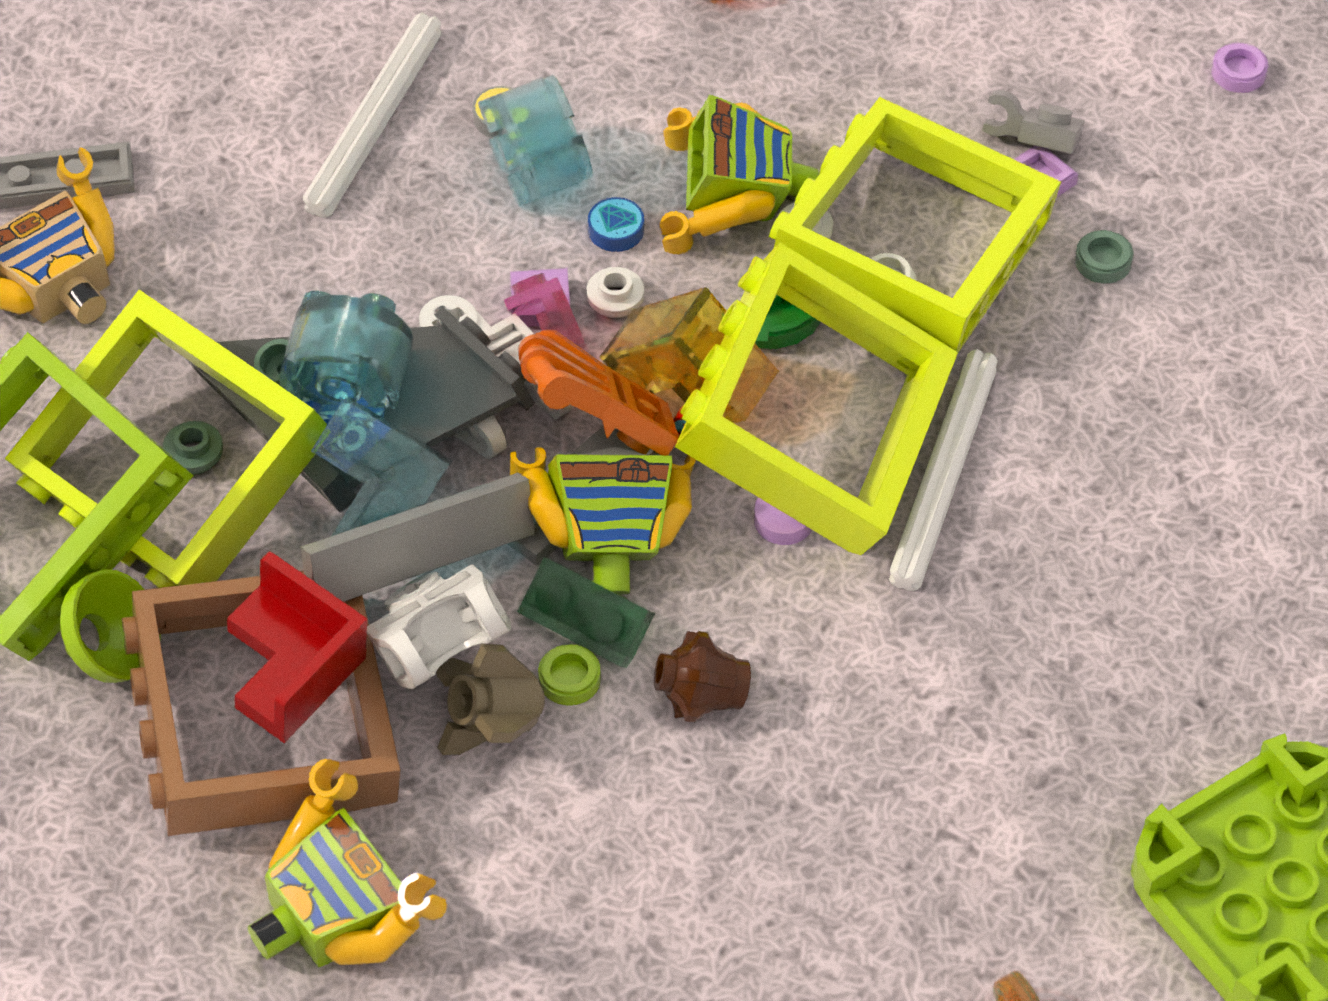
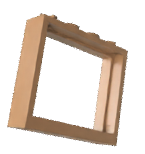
M260 576L132 591L133 617L122 618L126 655L137 653L140 667L130 669L134 706L146 705L148 720L139 721L143 759L155 758L157 773L148 774L150 804H152L153 810H164L168 836L292 820L305 798L309 795H316L309 783L310 771L314 765L184 782L159 635L227 626V618L260 586ZM362 595L344 601V603L367 618ZM367 635L366 659L346 679L362 759L339 762V768L333 774L330 783L333 789L339 778L344 773L356 777L358 789L351 799L334 801L332 806L335 812L343 807L347 812L398 802L401 770L374 646Z

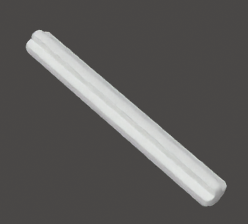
M425 13L417 14L304 194L303 201L305 202L304 209L306 212L312 215L316 214L322 218L332 215L441 37L442 31L439 28L441 22L437 17H429Z
M975 349L966 356L890 568L891 575L889 581L897 588L916 591L922 585L997 371L996 365L998 360L991 352L983 353Z

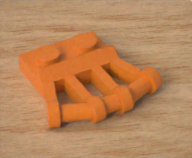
M543 330L536 334H531L520 342L518 357L521 364V372L528 382L538 385V395L549 408L557 410L572 405L601 419L606 439L609 438L616 428L619 430L616 434L617 437L627 446L641 454H647L650 449L660 455L668 456L678 441L679 435L666 401L604 365L555 330Z

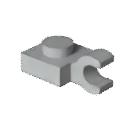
M993 91L989 96L988 103L1003 106L1007 111L1008 117L1007 120L1002 122L987 119L982 129L987 134L992 136L1018 137L1017 142L1072 154L1078 146L1085 120L1073 118L1071 110L1057 105L1043 104L1039 106V110L1031 108L1029 111H1026L1022 108L1018 98L1008 91Z

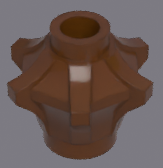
M687 631L679 648L673 650L671 654L661 653L656 661L654 688L656 691L665 692L666 697L673 705L674 718L684 717L686 722L695 723L704 714L714 710H726L727 708L742 709L750 689L751 667L749 661L735 658L734 655L721 650L714 644L708 632Z

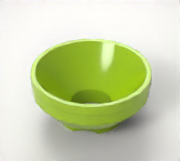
M104 569L93 572L73 584L64 597L60 614L61 636L66 652L83 672L93 679L104 683L131 680L130 669L140 668L137 653L128 655L125 653L122 618L133 617L132 591L145 589L131 576L118 570ZM83 618L90 620L97 628L99 646L96 651L88 648L82 640L80 624Z

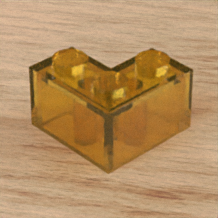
M707 287L636 308L631 312L599 357L609 368L654 394L673 389L685 403L692 392L696 389L700 391L705 379L698 375V371L715 344L720 345L725 334L718 331V327L727 310ZM754 344L723 414V417L732 423L746 421L779 373V370L756 344Z

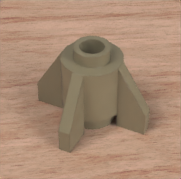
M481 644L473 664L456 658H450L436 671V676L443 685L449 686L447 706L450 717L454 721L447 722L437 746L442 755H461L486 741L489 743H511L523 733L530 731L537 724L544 710L545 696L538 678L502 644Z

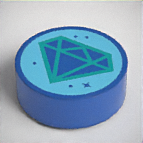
M612 197L601 200L591 208L588 214L589 237L597 247L606 251L620 252L635 247L644 236V213L638 204L626 198Z

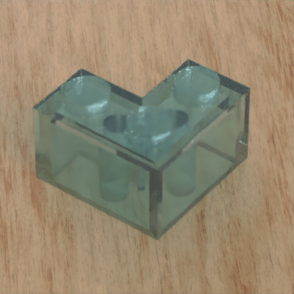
M350 397L342 400L311 452L363 483V486L332 536L427 504L453 462Z

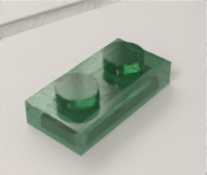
M547 557L543 558L517 611L525 617L624 668H627L633 660L655 615V612Z

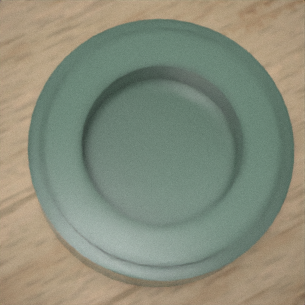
M1108 230L1093 231L1083 236L1078 242L1075 265L1081 275L1093 282L1114 283L1122 280L1129 274L1134 255L1133 248L1124 236Z

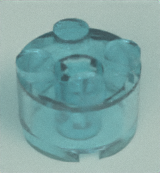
M554 75L535 79L478 102L488 131L490 133L497 131L498 136L489 139V144L500 169L507 168L514 171V174L507 176V180L518 207L565 190L593 177L590 158L582 134L577 135L571 119L575 116L560 83Z
M318 290L309 291L303 296L302 303L295 314L279 373L280 385L301 401H303V397H306L320 404L318 414L329 419L353 423L379 420L383 418L386 408L391 406L392 410H394L398 405L413 346L412 332L405 321L395 314L396 304L394 301L384 295L369 293L359 298L348 295H331Z

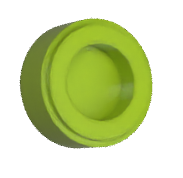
M567 644L555 647L548 651L539 663V684L543 689L544 695L554 703L566 706L584 703L591 699L600 687L601 670L599 661L590 650L579 645Z

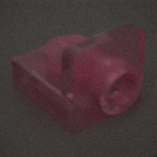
M541 273L511 286L514 295L504 299L506 308L511 315L543 303L545 311L536 314L542 331L555 330L580 348L587 346L558 277L547 281L544 273Z

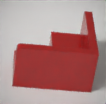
M271 551L260 560V586L227 618V631L269 660L235 694V709L285 744L366 659L368 619Z

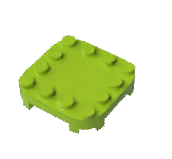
M1285 733L1263 741L1260 754L1169 811L1161 803L1145 818L1144 827L1132 862L1131 876L1134 881V888L1145 908L1225 1001H1328V748L1308 741H1287Z

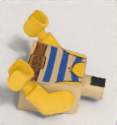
M80 147L78 150L80 161L85 168L81 173L69 172L61 155L58 159L57 176L67 186L74 187L76 196L71 198L65 190L0 226L1 310L20 315L29 313L41 323L47 322L66 310H69L83 324L95 321L104 313L107 301L99 291L110 286L107 267L115 259L114 225L99 188L92 189L88 178L91 174L93 160L86 149Z

